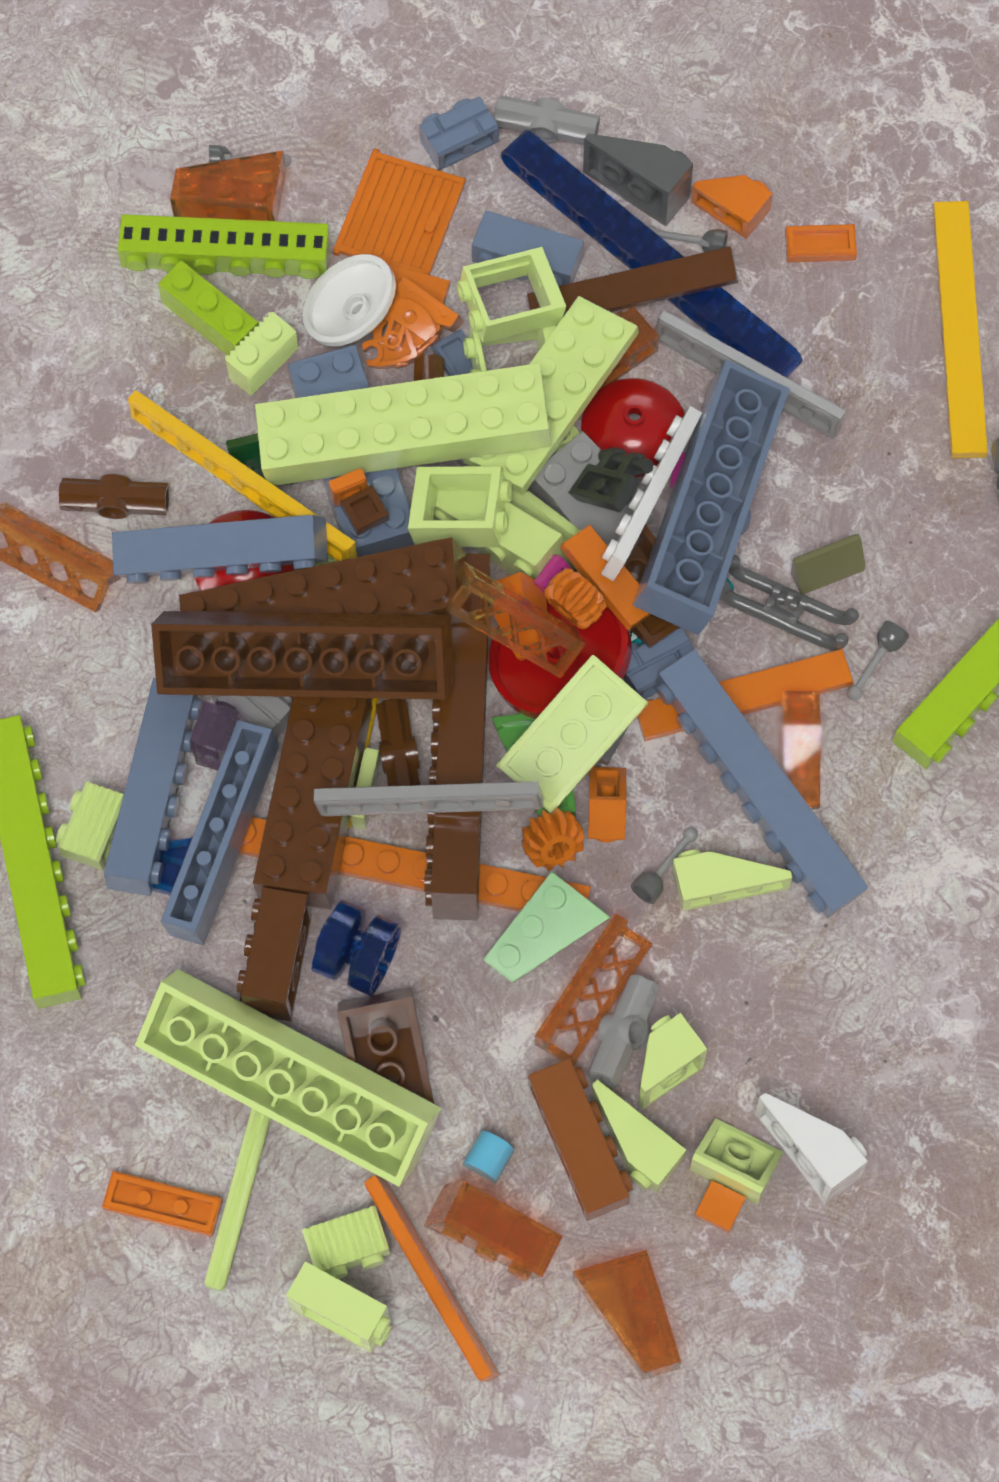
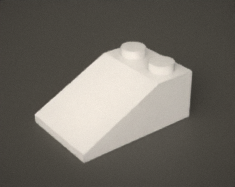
M767 1093L759 1097L755 1116L824 1204L861 1178L868 1162L865 1159L867 1152L856 1137L849 1138L843 1130Z

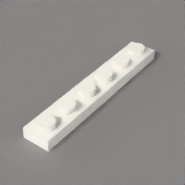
M690 406L683 418L676 415L666 433L671 436L670 441L668 442L664 439L654 456L659 463L657 466H653V470L650 473H645L641 483L646 485L645 490L642 491L638 488L628 506V508L634 510L632 515L629 516L625 513L615 533L620 535L618 542L612 539L602 556V559L607 561L601 572V575L614 581L629 557L702 415V412Z

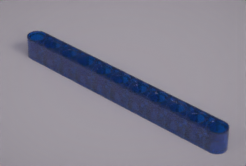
M524 130L501 152V159L511 172L629 269L684 257L531 131ZM722 287L667 299L710 336L786 378L803 362L800 353L792 344Z

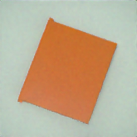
M374 148L333 248V255L339 256V254L351 257L360 254H370L381 258L388 264L430 275L465 186L466 178L380 153L379 149Z

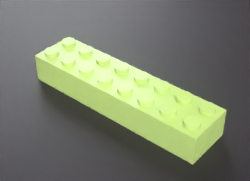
M540 363L255 404L261 469L265 479L274 486L339 477L362 468L364 473L552 446Z
M177 969L161 981L135 1043L136 1047L398 1187L414 1172L442 1109L180 969Z

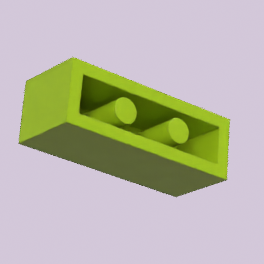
M182 260L158 283L162 303L226 355H230V351L235 350V346H240V341H245L244 336H249V331H254V327L259 326L257 320Z

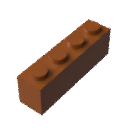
M569 1058L529 1074V1088L586 1221L628 1205L630 1198L628 1192L633 1191L631 1181L626 1170L619 1171L613 1158L618 1156L617 1149L610 1135L603 1136L598 1124L603 1122V1118L596 1101L589 1102L584 1089L588 1088V1083L581 1067L574 1068Z

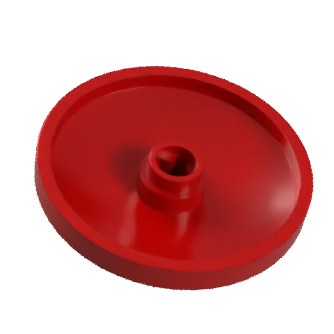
M546 598L551 651L522 661L516 658L500 626H498L490 645L488 662L492 681L506 703L517 712L537 719L592 655L596 656L623 680L631 659V635L608 606L596 622L586 629H581L576 625H572L567 619H564L548 603Z

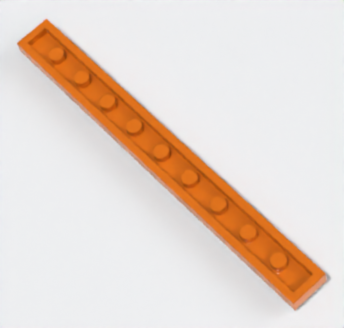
M252 817L239 854L259 857L266 824L265 819ZM346 836L339 875L424 892L425 870H427L426 852ZM480 864L478 903L520 912L547 877ZM565 881L589 900L591 886Z

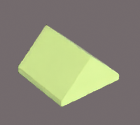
M715 1118L692 1157L690 1171L709 1181L713 1180L745 1196L747 1200L758 1205L784 1152Z

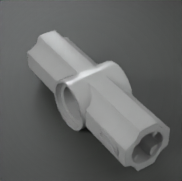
M500 95L494 116L498 127L526 132L532 139L547 144L554 143L559 139L584 145V138L588 133L598 135L600 124L599 115L565 109L561 102L551 98H540L537 102Z
M631 975L614 1014H606L601 1019L598 1031L601 1044L587 1074L593 1082L598 1079L606 1087L616 1089L633 1050H638L645 1046L649 1036L646 1019L660 989L654 981L648 980L641 975Z

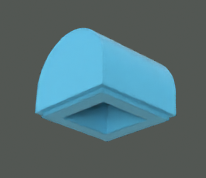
M482 1130L465 1158L463 1166L496 1184L513 1155L514 1148L502 1138Z

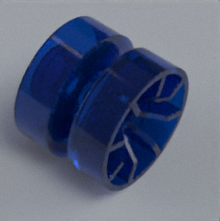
M342 899L336 905L330 917L327 918L320 931L311 969L316 974L337 981L350 965L348 987L368 996H373L390 967L400 940L402 924L378 914L364 931L366 909Z

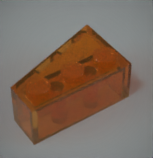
M283 150L176 168L170 196L173 216L277 221L286 174Z
M465 1181L443 1186L424 1224L425 1227L441 1234L446 1239L474 1250V1253L480 1258L491 1263L496 1261L507 1266L508 1273L523 1281H528L529 1278H542L563 1237Z
M647 1250L573 1271V1282L586 1297L596 1315L605 1324L614 1337L615 1342L642 1380L680 1369V1355Z

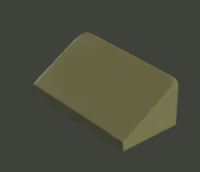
M854 534L795 557L792 563L791 575L799 592L806 594L864 571L865 559L860 535Z

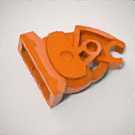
M402 276L398 283L399 295L394 297L387 315L373 330V339L362 344L364 352H368L372 348L378 350V356L373 360L367 359L366 364L369 368L400 369L414 363V359L420 356L427 347L436 345L441 337L440 335L443 333V329L455 332L464 321L456 312ZM387 325V329H386L385 335L383 336V330H384L385 326Z

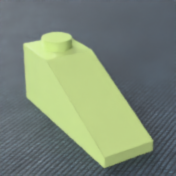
M689 850L679 854V858L673 859L672 872L682 911L790 889L792 874L789 870L711 851L700 853L699 850Z
M597 1079L592 1085V1096L600 1109L601 1115L627 1170L631 1172L629 1178L643 1190H647L650 1187L657 1193L685 1159L686 1149Z

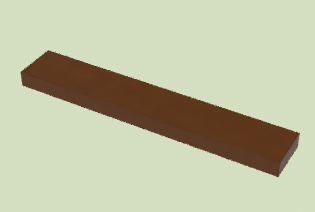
M729 246L558 287L566 304L565 315L578 296L609 312H614L739 282L732 248ZM527 293L530 310L540 308L535 293Z

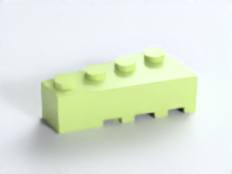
M439 490L434 520H485L489 490ZM506 502L505 505L508 527L507 532L501 534L500 547H473L482 554H490V560L511 575L522 572L536 579L553 555L561 556L574 570L572 562L560 549L564 542L562 534L509 502Z

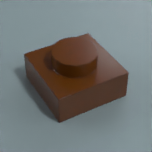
M372 485L340 501L341 508L357 536L389 520V514Z

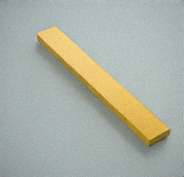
M969 201L934 202L933 217L951 459L986 458L988 449Z
M137 390L128 397L132 419L274 518L316 515ZM326 522L327 554L336 561L356 558V542Z

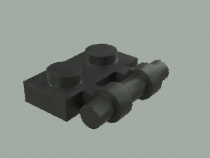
M616 447L601 449L598 454L599 463L597 466L587 464L568 493L577 501L621 512L630 502L633 493L640 484L634 476L650 473L654 465L652 460L647 459L641 453L631 452L627 454L625 450Z

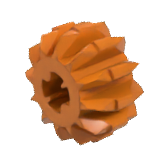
M565 568L555 575L544 590L548 603L555 608V611L559 612L572 625H576L581 629H586L596 622L607 607L603 595L596 589V586L592 585L579 572L569 568Z
M556 807L551 813H547L542 809L540 817H530V825L522 828V848L525 855H528L531 863L536 868L543 866L548 871L555 865L563 868L565 862L568 860L576 861V853L584 850V830L570 811L562 812Z

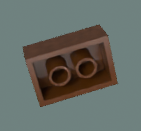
M263 887L261 899L255 898L253 902L251 920L255 921L254 934H247L244 956L247 957V969L240 970L237 992L240 993V1002L272 1019L289 1022L292 1020L312 918L307 894Z

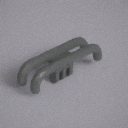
M737 555L733 556L728 572L737 580L769 594L763 606L732 591L729 582L725 580L719 598L725 604L825 649L840 650L848 644L846 634L828 635L799 622L798 619L803 611H807L834 624L851 625L859 618V613L856 609L850 608L847 611H842L830 607L745 568L740 564V558Z

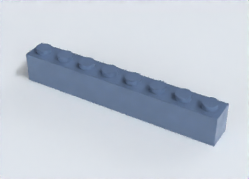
M695 649L658 673L655 681L658 685L655 687L658 696L665 705L671 704L679 714L676 717L684 732L688 735L692 733L700 743L698 749L705 761L710 765L714 763L722 773L719 777L726 790L730 794L736 793L743 802L741 806L743 813L752 824L756 822L765 833L763 839L766 845L774 854L779 852L787 863L784 866L785 870L791 871L792 880L796 884L801 882L809 894L806 898L815 912L818 914L823 912L828 919L862 895L868 888L866 883Z

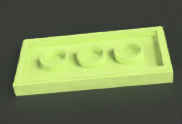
M592 655L496 766L514 782L538 781L544 796L543 807L551 813L556 807L561 805L649 703L596 656Z

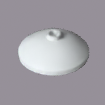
M370 254L351 256L330 267L312 286L304 303L303 323L308 334L322 345L342 346L356 342L371 333L383 321L394 299L396 281L392 269L384 260Z

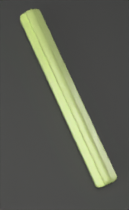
M252 1108L204 1281L206 1287L213 1290L223 1291L226 1287L271 1118Z

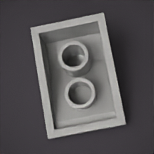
M582 431L550 457L530 485L529 491L578 529L583 530L588 525H591L608 546L612 539L615 541L619 540L620 535L615 533L625 513L631 516L634 510L628 508L630 502L621 512L577 501L568 493L587 464L597 466L599 463L598 454L601 449ZM651 515L645 523L646 526L653 522Z

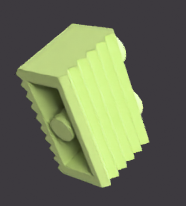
M268 312V317H263L264 322H259V326L254 327V331H249V336H244L245 341H240V346H235V350L230 351V355H225L229 379L249 395H253L299 348L295 329L274 312Z
M90 782L85 783L82 791L77 790L74 793L70 804V811H73V814L68 824L62 823L56 836V844H59L58 849L62 857L102 871L104 870L123 793L112 791Z
M375 1206L364 1208L302 1230L313 1266L337 1279L347 1276V1269L361 1264L363 1269L377 1267L385 1262V1256L390 1255L389 1246Z

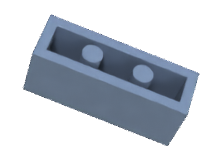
M485 210L471 245L472 261L479 263L543 247L557 285L562 286L574 282L583 259L584 241ZM528 275L518 277L516 279L527 280L529 278Z

